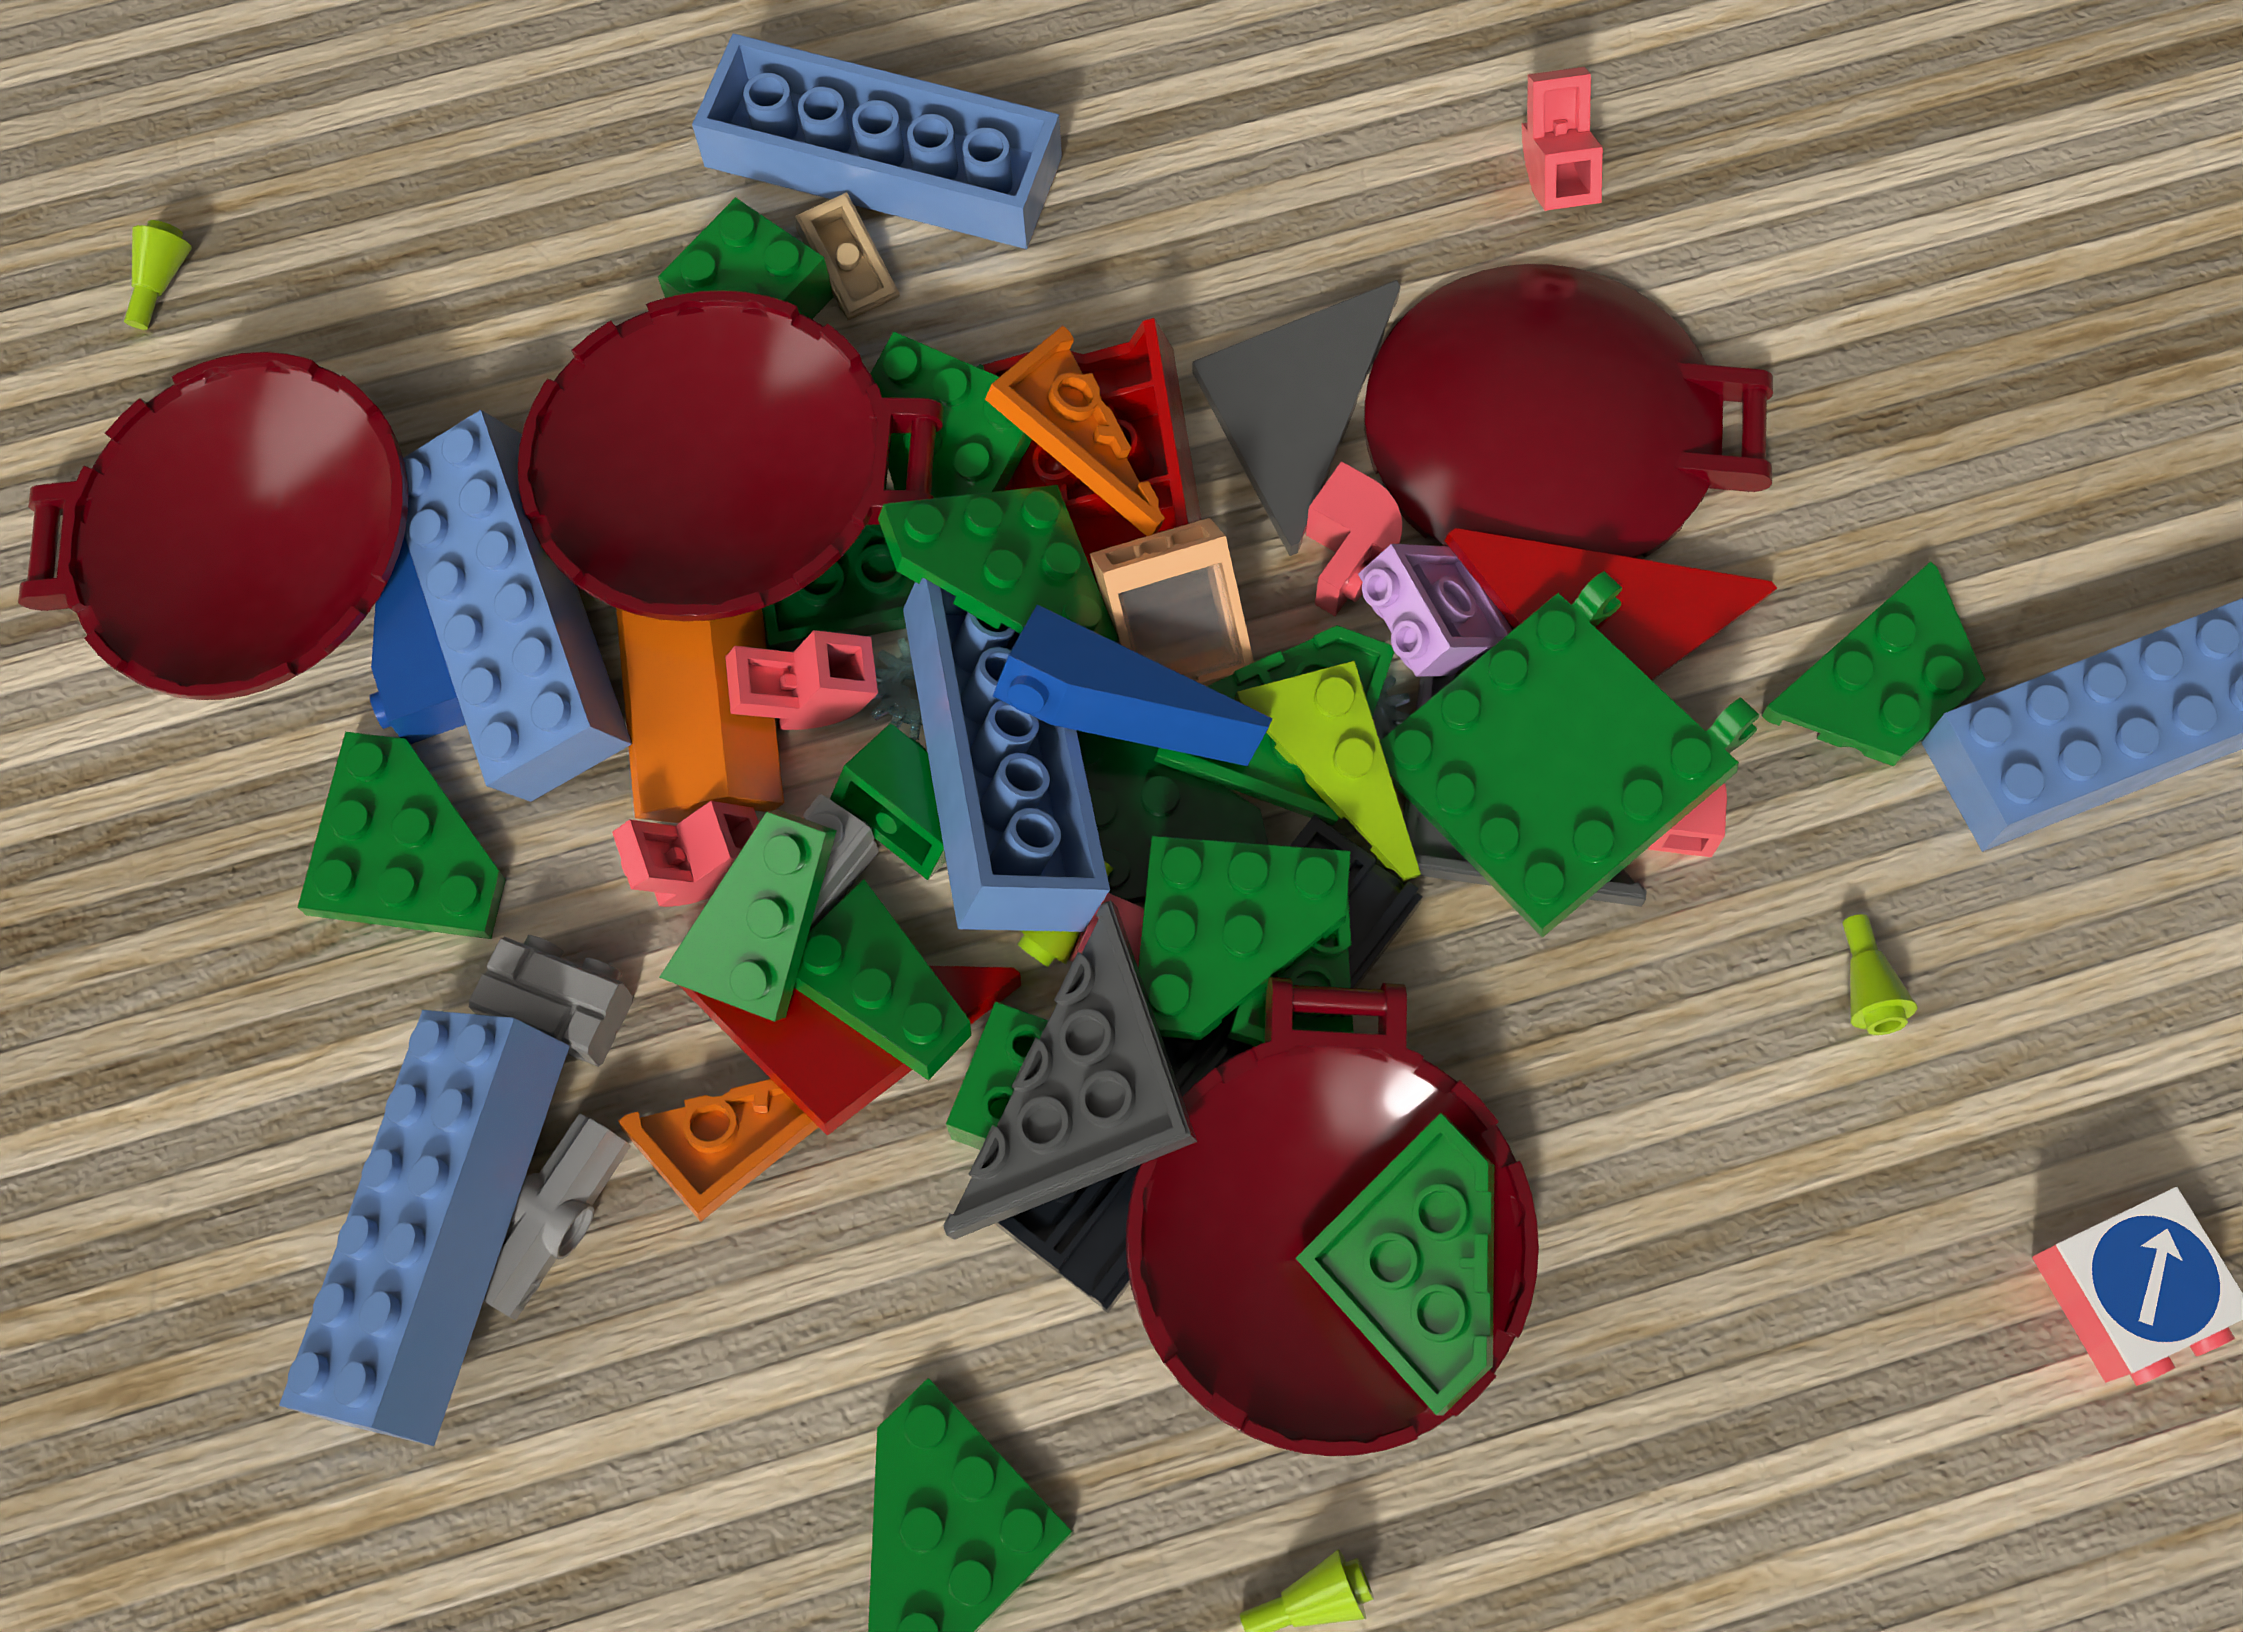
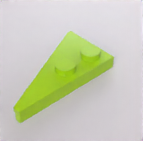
M1355 661L1245 689L1236 693L1234 696L1235 701L1273 718L1266 733L1275 741L1276 746L1274 748L1288 763L1297 765L1302 770L1306 782L1341 819L1345 817L1371 844L1372 848L1370 851L1386 868L1397 872L1403 882L1415 879L1421 875Z

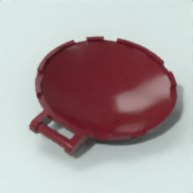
M1552 264L1502 266L1482 270L1442 286L1421 300L1395 325L1382 344L1368 379L1364 403L1366 446L1375 474L1379 473L1383 483L1395 499L1401 515L1425 539L1430 535L1444 546H1448L1444 541L1447 534L1453 529L1459 528L1632 558L1643 555L1645 558L1665 545L1682 529L1683 524L1704 499L1708 488L1759 492L1768 489L1772 485V464L1766 460L1767 400L1773 396V375L1762 369L1707 365L1690 336L1668 313L1638 291L1616 280L1594 272ZM1723 401L1742 402L1741 457L1722 455Z
M699 291L647 303V312L634 316L617 326L610 320L571 350L574 358L564 367L554 381L547 378L542 385L527 416L519 445L518 481L523 509L543 550L565 576L591 596L615 608L635 615L683 622L709 621L759 610L781 601L806 587L824 574L844 555L866 525H880L878 517L883 504L933 499L934 497L930 495L935 436L936 432L940 431L943 426L944 407L939 402L927 398H882L877 383L875 384L871 374L863 364L860 354L849 341L828 323L822 326L813 319L800 314L797 306L791 303L748 292ZM891 433H911L906 490H886Z
M251 352L223 356L199 363L173 375L174 385L168 387L148 402L139 398L118 417L104 433L111 440L101 452L92 468L83 466L76 481L32 486L30 488L28 507L34 511L28 576L27 581L20 583L18 603L25 608L39 611L71 609L77 613L80 623L87 634L84 639L97 655L113 669L137 684L155 692L185 699L223 700L247 696L270 689L310 669L344 642L365 619L379 599L398 559L406 530L408 514V481L405 462L400 445L389 422L378 406L358 386L344 375L340 376L331 370L323 368L313 360L286 353ZM63 515L57 578H54L60 516Z
M1269 977L1266 990L1265 1043L1238 1054L1219 1065L1182 1096L1197 1142L1140 1164L1129 1201L1126 1226V1258L1130 1286L1145 1331L1164 1365L1178 1383L1202 1407L1225 1424L1249 1437L1274 1447L1302 1454L1357 1456L1385 1451L1417 1440L1418 1436L1434 1429L1450 1417L1458 1416L1496 1378L1497 1375L1494 1373L1508 1354L1514 1339L1520 1337L1532 1304L1537 1279L1539 1244L1533 1196L1521 1161H1516L1509 1144L1496 1125L1499 1121L1482 1100L1461 1080L1456 1081L1440 1068L1423 1059V1055L1406 1048L1407 991L1404 984L1382 983L1380 989L1293 985L1291 978ZM1292 1012L1378 1016V1034L1292 1030ZM1440 1113L1446 1115L1494 1164L1493 1367L1444 1415H1436L1296 1259Z

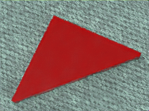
M1459 528L1450 531L1444 540L1514 629L1557 593L1572 605L1584 587L1594 577L1605 571L1622 587V591L1615 596L1621 601V606L1614 614L1599 623L1595 628L1652 681L1765 600L1777 589L1775 584L1769 580Z
M929 965L970 1020V1024H973L991 1010L995 1002L1000 1003L1021 986L1020 972L1014 967ZM680 986L827 1136L912 1071L904 1063L795 988L793 989L786 1017L774 1022Z

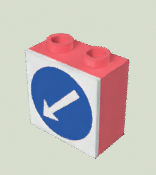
M2178 1187L2172 1188L2059 1242L2032 1257L2105 1383L2129 1374L2136 1386L2155 1379L2176 1368L2169 1356L2190 1346L2197 1357L2234 1340L2235 1337L2229 1326L2243 1320V1293Z

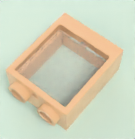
M1211 518L1090 553L1098 588L1118 636V644L1205 686L1228 677L1234 671L1254 663L1227 539Z

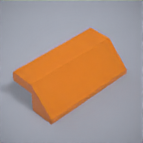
M616 608L626 725L632 745L628 747L635 819L680 823L710 801L753 807L755 811L763 812L776 810L783 805L784 795L775 718L731 714L725 656L734 646L767 649L762 608L734 617L684 622L654 619Z

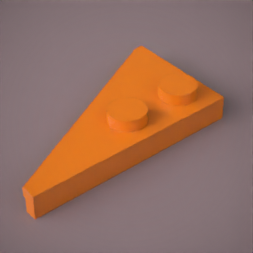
M1062 325L993 382L985 400L1146 536L1156 534L1165 519L1158 507L1159 500L1149 481L1140 483L1127 459L1131 447L1113 412L1101 400L1100 388L1093 374H1082L1070 351L1074 338L1070 331Z
M772 1079L731 1088L722 1096L712 1097L703 1095L684 1100L685 1107L641 1117L638 1111L626 1114L618 1120L626 1136L700 1222L818 1128Z

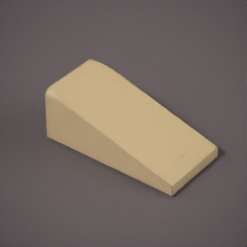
M844 193L795 216L796 230L802 242L825 257L833 296L847 320L900 297V293L848 193Z

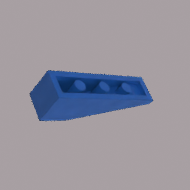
M404 535L401 550L392 574L375 603L371 669L378 691L370 694L369 697L380 726L383 729L392 727L400 738L406 739L411 745L464 726L466 723Z
M1036 605L1009 653L993 693V697L1050 725L1248 766L1273 719L1039 605Z

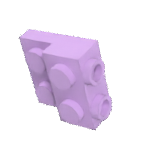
M1390 544L1358 573L1363 582L1362 593L1364 599L1371 605L1376 614L1384 619L1392 633L1391 644L1394 652L1414 672L1416 677L1453 676L1469 662L1478 660L1513 631L1500 610L1448 546Z

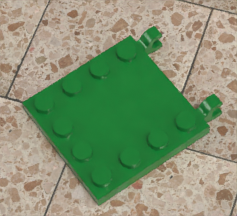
M1605 571L1594 577L1584 587L1572 605L1559 593L1553 596L1380 740L1393 785L1542 938L1737 773L1739 762L1730 753L1745 743L1757 731V727L1752 723L1760 715L1740 697L1718 716L1707 731L1695 722L1595 628L1599 623L1614 614L1621 606V601L1615 596L1622 591V587Z

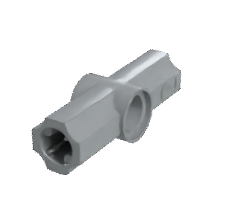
M579 1113L540 1173H533L525 1178L484 1302L516 1321L556 1259H563L568 1256L583 1239L593 1219V1203L631 1147L625 1140L591 1118Z

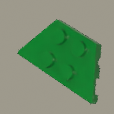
M1930 561L1774 699L1761 716L1767 722L1778 726L1784 720L1818 732L1817 740L1840 748L1853 747L1862 752L1865 757L1895 766L1928 735L1944 713L1960 707L1986 680L1938 567Z

